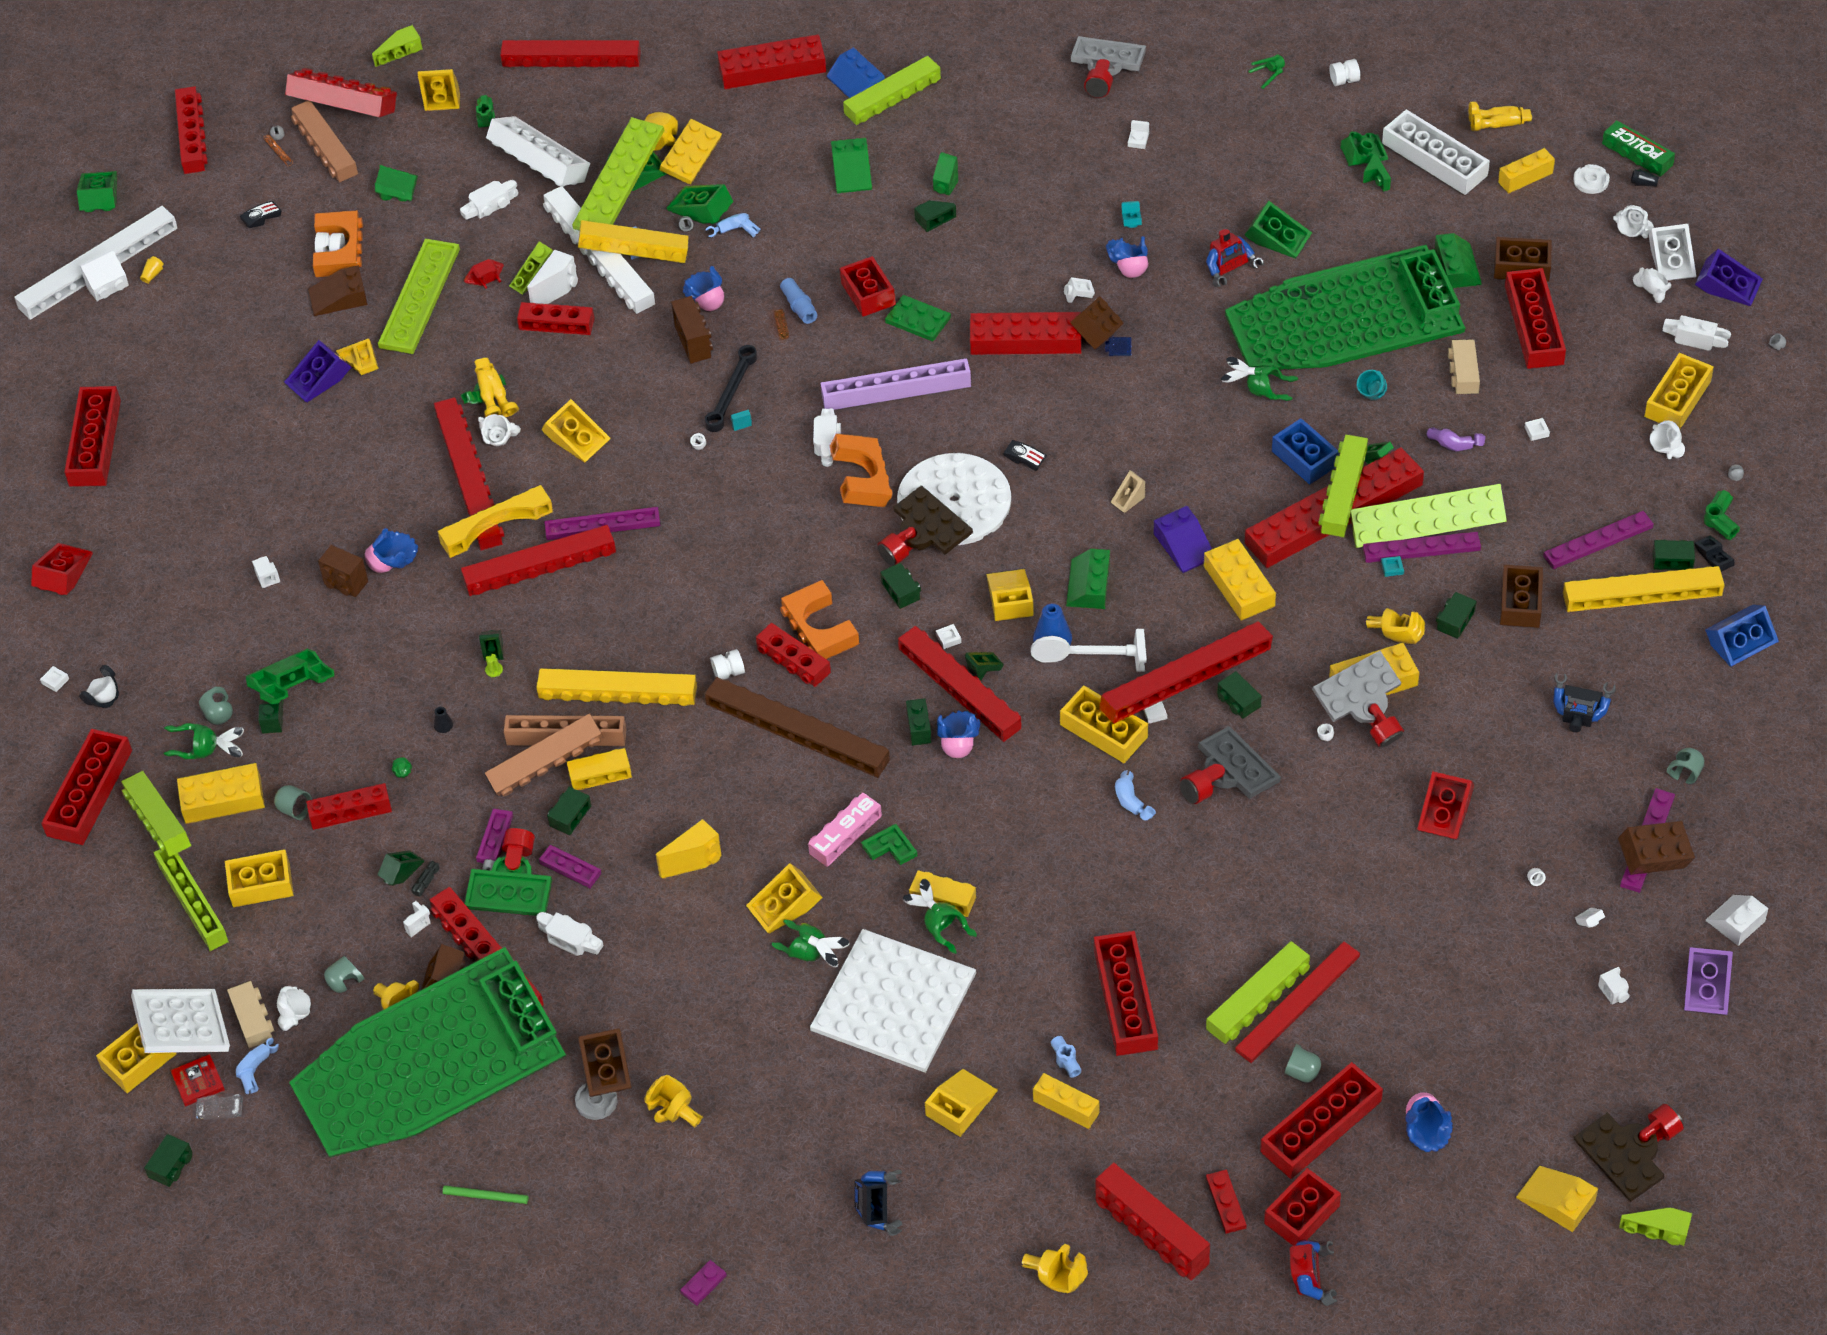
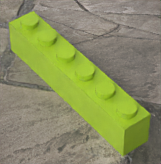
M926 56L843 102L844 114L856 125L865 122L870 117L880 114L883 110L894 106L899 101L909 98L918 91H922L932 83H936L941 79L940 66L929 56Z
M1345 434L1344 442L1340 441L1338 449L1340 456H1336L1334 467L1337 468L1332 470L1330 481L1333 483L1328 485L1327 496L1329 497L1324 499L1323 510L1325 512L1324 514L1321 513L1319 518V525H1322L1321 533L1339 537L1345 536L1367 453L1368 438Z
M144 771L121 781L124 787L121 790L123 796L129 802L133 811L135 810L139 820L143 822L153 840L157 842L161 852L165 850L168 856L171 857L191 846L185 830Z
M159 849L153 852L160 870L208 949L212 951L228 943L222 924L179 854L177 853L169 857L165 850L161 852Z
M1290 941L1207 1018L1206 1030L1224 1044L1230 1039L1234 1040L1244 1026L1248 1027L1258 1013L1262 1014L1272 1000L1276 1001L1286 987L1290 988L1300 974L1304 975L1309 970L1310 955Z

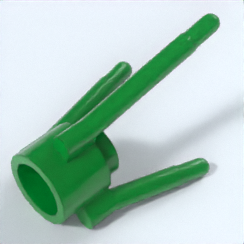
M1277 54L1270 58L1252 62V66L1262 65L1250 69L1248 72L1252 73L1265 67L1269 71L1275 72L1261 86L1264 89L1277 75L1283 72L1282 68L1285 67V61L1282 56Z

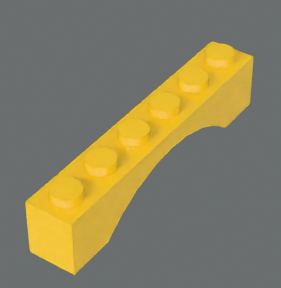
M541 485L531 488L522 494L513 496L504 502L439 530L440 543L448 556L452 558L467 551L472 542L481 533L496 524L514 519L537 520L552 513L551 499Z

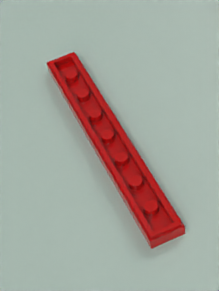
M1343 942L1235 1047V1052L1252 1063L1360 957V952L1346 942Z

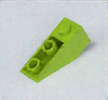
M413 25L396 31L372 53L375 67L422 50L421 38Z
M539 241L509 286L522 295L528 291L527 286L554 250Z
M1670 1207L1625 1214L1621 1217L1619 1228L1624 1229L1628 1233L1643 1234L1649 1239H1661L1671 1245L1684 1246L1692 1213Z

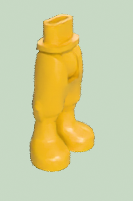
M1469 102L1468 115L1472 131H1479L1489 127L1500 128L1521 125L1524 122L1532 121L1530 109L1502 106L1481 110L1477 102Z
M488 358L475 360V372L480 388V396L487 408L484 411L485 418L493 414L509 417L517 413L519 410L518 405L515 402L507 401L505 388L493 364L489 362ZM494 397L496 398L499 407L496 406L494 402Z

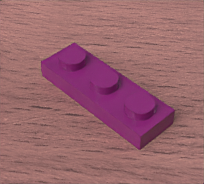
M492 810L476 857L477 862L484 863V860L487 859L496 861L500 857L505 831L509 829L513 819L512 811Z
M549 845L539 858L541 865L588 888H591L602 874L601 869L552 845Z

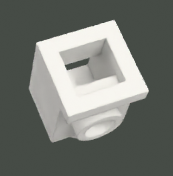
M267 556L252 561L262 588L280 582L277 569L273 562L269 563Z
M1619 967L1600 975L1598 986L1612 1005L1617 1002L1623 1003L1630 997L1628 994V983L1624 978H1621Z

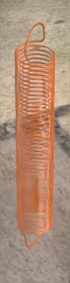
M275 141L273 143L270 142L269 146L272 148L277 143ZM282 149L280 151L277 150L278 156L283 154L286 158L288 157Z

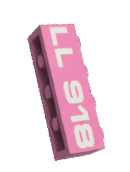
M865 793L855 797L846 809L841 810L831 823H827L817 836L815 835L810 839L808 843L809 854L828 867L882 816L881 805Z

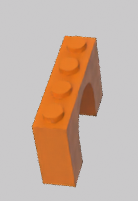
M358 210L315 214L314 227L316 234L317 232H327L329 235L332 233H343L345 239L348 240V243L339 250L313 253L315 277H327L340 269L358 265L362 267V260L359 254H362V244L360 241H363V235L360 228H363L362 217L359 218Z
M835 434L829 446L832 459L856 463L866 469L871 477L846 476L840 487L843 503L885 507L892 498V489L889 486V477L886 474L885 461L882 458V449L879 446L878 439Z
M823 580L781 598V613L784 617H788L792 630L798 632L800 642L806 644L807 647L825 659L859 645V634L850 620L829 629H815L806 623V619L812 613L832 605L831 592Z

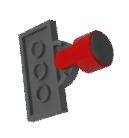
M1228 726L1199 742L1198 748L1208 757L1204 770H1195L1182 777L1180 789L1186 800L1192 804H1198L1211 797L1213 787L1215 786L1219 788L1237 786L1251 799L1278 784L1281 776Z

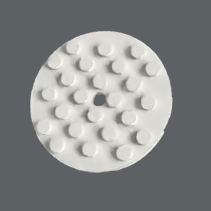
M948 453L928 458L914 466L905 475L898 489L897 504L922 485L973 528V534L959 545L979 541L989 533L995 532L1003 524L1011 507V490L1004 474L989 461L970 454ZM955 496L958 497L959 500L951 501L950 498Z

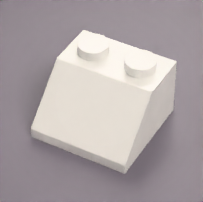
M112 249L80 264L86 287L96 301L107 298L109 295L129 286L126 274Z
M1733 895L1712 913L1706 921L1739 946L1765 922L1768 908L1753 896Z

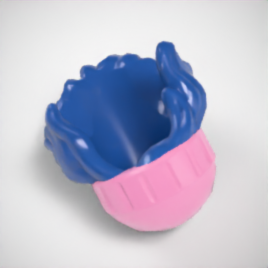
M1144 236L1141 237L1139 246L1125 243L1123 238L1120 240H1109L1105 247L1110 260L1118 265L1124 276L1128 278L1139 277L1148 268V249L1145 245Z
M710 266V272H698L685 280L683 293L686 297L692 296L694 301L698 302L701 309L714 311L724 302V292L721 288L722 278L714 266Z
M384 528L382 534L366 549L365 562L376 573L390 571L393 567L403 568L413 562L418 552V545L415 543L414 538H410L409 534L399 533L398 531L394 533Z
M957 711V713L952 712L943 719L942 715H939L937 735L941 738V747L946 755L952 758H963L970 753L974 737L978 736L981 724L974 714L968 711Z
M1422 1092L1414 1095L1408 1101L1406 1107V1132L1409 1140L1425 1152H1430L1431 1150L1438 1151L1448 1144V1139L1451 1138L1450 1134L1453 1131L1451 1112L1445 1111L1437 1099L1429 1093Z

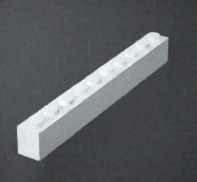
M560 186L544 194L545 202L543 206L548 213L551 212L554 221L561 224L564 233L570 235L572 242L578 244L579 231L573 229L572 224L581 208L568 192ZM580 248L581 253L588 256L592 266L596 265L599 274L607 278L609 286L616 289L617 295L620 298H624L629 309H633L637 314L655 305L654 293L621 254Z
M163 206L157 208L15 296L18 309L30 320L86 286L80 264L110 249L114 251L121 264L176 230L175 217Z

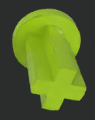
M492 654L491 657H486V674L490 677L499 676L503 672V667L498 663L496 655Z

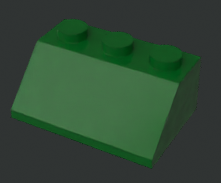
M1454 233L1436 235L1434 250L1452 288L1482 285L1471 244Z
M1089 549L1071 560L1066 607L1105 609L1110 568V550Z

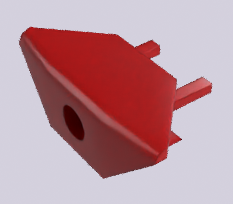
M487 259L473 265L464 282L480 285L486 289V284L496 279L499 283L502 282L499 276L504 265L503 263Z

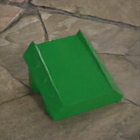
M1352 131L1347 138L1341 140L1340 149H1342L1348 167L1369 163L1375 154H1377L1380 161L1388 160L1387 153L1378 134L1366 133L1361 135L1358 132Z
M380 165L375 183V192L382 200L397 198L399 201H412L418 175Z

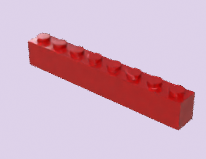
M503 40L500 55L502 67H639L641 50L639 40Z
M604 525L461 568L469 596L480 595L488 590L516 584L522 580L536 578L545 573H553L559 569L573 567L582 562H590L602 556H610L616 553L610 529L608 525Z
M914 626L898 638L899 650L964 708L974 714L981 723L1003 742L1021 730V716L1019 713L1011 710L1003 699L995 696L994 692L990 688H986L978 677L971 675L967 668L955 661L950 653H946L938 642L931 640L924 630L921 631L917 626Z

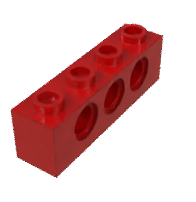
M521 302L517 321L519 330L591 335L594 312L593 307Z
M770 623L756 636L757 649L761 654H767L776 664L786 667L789 673L801 677L802 681L806 684L816 687L831 673L830 661L773 623Z
M385 783L306 801L313 830L392 812Z

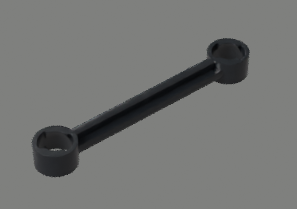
M744 345L739 348V362L714 412H710L705 416L706 429L710 432H718L723 429V417L748 366L757 361V351L752 345ZM745 353H752L749 356H742ZM714 419L719 420V421L716 422V423H712V424L708 423L709 421L714 420Z

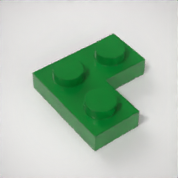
M897 824L861 842L862 848L871 860L890 851L896 861L902 865L918 856L916 849Z

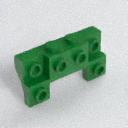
M307 648L247 675L246 682L247 687L260 693V699L270 704H278L281 700L288 697L286 689L308 679L317 683L326 682L327 679L334 676V669L324 664L315 651Z

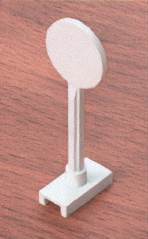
M1136 629L1134 645L1127 644L1126 646H1070L1063 638L1056 636L1037 639L1032 644L1031 655L1040 662H1058L1066 658L1068 654L1135 656L1137 672L1145 671L1144 663L1147 661L1144 629Z

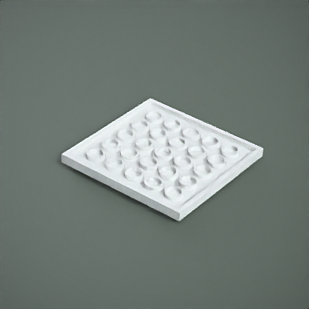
M862 929L812 1022L810 1030L926 1073L976 975V969Z

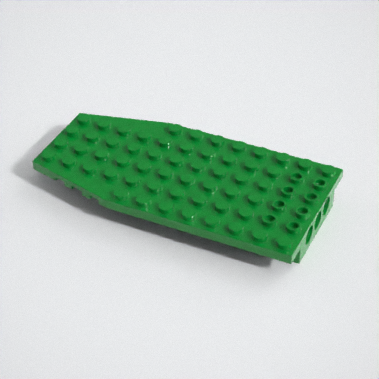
M1427 245L1289 278L1283 281V284L1275 285L1269 288V291L1263 294L1258 293L1254 295L1253 299L1249 301L1244 300L1225 310L1226 319L1248 367H1259L1261 365L1275 366L1279 370L1325 368L1465 332V326L1459 315L1460 303L1435 250H1429ZM1305 285V293L1313 297L1307 300L1300 299L1302 291L1298 286ZM1314 286L1317 288V291L1311 293L1307 291V288ZM1288 289L1287 296L1280 291ZM1296 290L1300 295L1292 297L1289 293Z
M504 947L355 1024L349 1032L339 1038L334 1045L327 1051H324L318 1059L308 1065L289 1084L327 1155L331 1158L417 1136L564 1058L566 1054L556 1038V1030L517 961H513L508 950Z

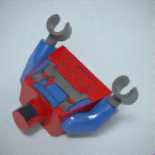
M1228 229L1219 231L1220 238L1211 242L1206 260L1211 275L1215 277L1213 279L1215 287H1220L1219 280L1222 285H1226L1227 279L1221 275L1247 263L1248 258L1251 260L1250 266L1255 269L1258 268L1255 264L1256 260L1260 265L1264 264L1261 258L1254 256L1255 252L1243 238L1235 236Z
M1300 1241L1295 1246L1290 1247L1291 1276L1298 1294L1317 1300L1321 1298L1325 1306L1337 1302L1333 1298L1337 1295L1335 1290L1330 1289L1323 1293L1320 1287L1318 1252L1322 1257L1333 1254L1334 1251H1330L1328 1246L1333 1245V1242L1327 1241L1319 1244L1314 1241Z

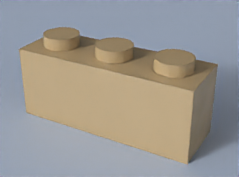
M1452 340L1451 348H1448V359H1452V362H1450V373L1454 374L1451 377L1452 387H1455L1456 394L1479 393L1480 379L1475 341Z
M249 981L228 989V994L248 1047H255L272 1038L271 1032L274 1029L271 1020L266 1021L265 1019L268 1013L264 1003L260 1004L258 1001L262 999L258 987L253 988L252 982Z

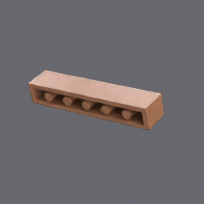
M308 100L292 107L293 115L291 119L293 124L298 125L301 135L306 136L309 146L313 145L316 156L321 157L324 167L329 168L332 178L336 177L338 182H342L357 175L356 162L313 103Z
M589 713L490 769L485 774L496 794L504 797L511 794L515 787L519 785L522 787L530 783L531 778L543 776L554 765L558 767L566 762L565 759L568 757L580 755L583 753L584 748L596 746L601 742L600 739L604 737Z
M506 715L504 726L506 744L533 746L584 716ZM592 716L604 737L600 739L601 742L596 746H625L627 729L624 716Z

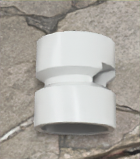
M1355 59L1347 60L1343 64L1341 62L1330 64V77L1334 86L1343 85L1346 81L1352 83L1360 80V70Z
M317 232L315 252L336 251L345 246L343 233H332L329 235L327 232Z
M737 649L726 652L725 656L720 654L710 658L714 674L718 678L724 680L728 679L730 674L737 676L745 673L743 661Z

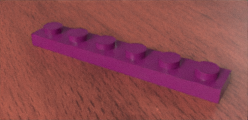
M658 507L548 520L545 521L547 540L561 539L604 525H608L610 532L660 526Z
M1641 511L1547 550L1543 553V557L1552 569H1556L1652 529L1654 523L1644 511Z
M1478 532L1363 544L1366 563L1379 562L1381 558L1400 556L1401 559L1481 551Z
M1655 788L1642 825L1666 823L1675 794ZM1627 866L1620 887L1640 893L1647 873L1630 875Z

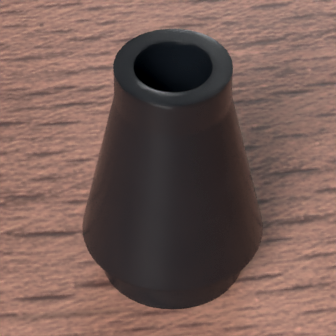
M1640 168L1638 170L1634 169L1631 177V183L1635 184V186L1656 187L1659 176L1650 174Z
M437 707L434 711V729L440 733H447L452 729L453 721L444 707Z

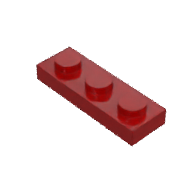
M1227 1169L1207 1174L1206 1181L1225 1234L1246 1229L1247 1225Z

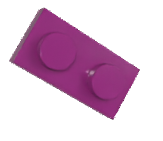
M709 1260L681 1288L680 1292L697 1306L727 1274Z

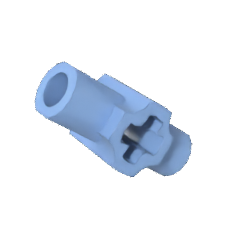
M1062 1036L1055 1037L1051 1041V1046L1056 1052L1057 1065L1059 1068H1065L1069 1077L1078 1076L1081 1073V1068L1076 1061L1074 1046L1066 1044Z

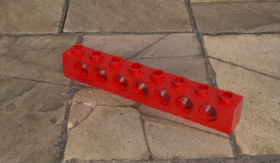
M451 887L446 888L429 899L431 914L435 919L439 918L442 921L441 925L446 932L450 931L453 934L454 942L458 946L462 945L464 947V953L469 959L473 958L477 962L502 949ZM526 977L540 1004L543 1006L541 993Z

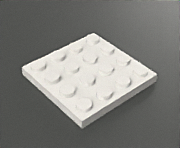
M215 989L132 990L131 997L145 1053L229 1051L230 1044Z

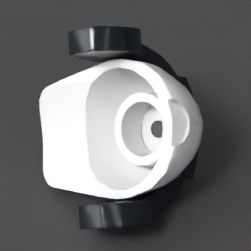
M102 665L100 672L104 678L93 680L88 690L82 691L79 697L87 705L108 708L117 700L119 691L114 678L115 672L109 666Z

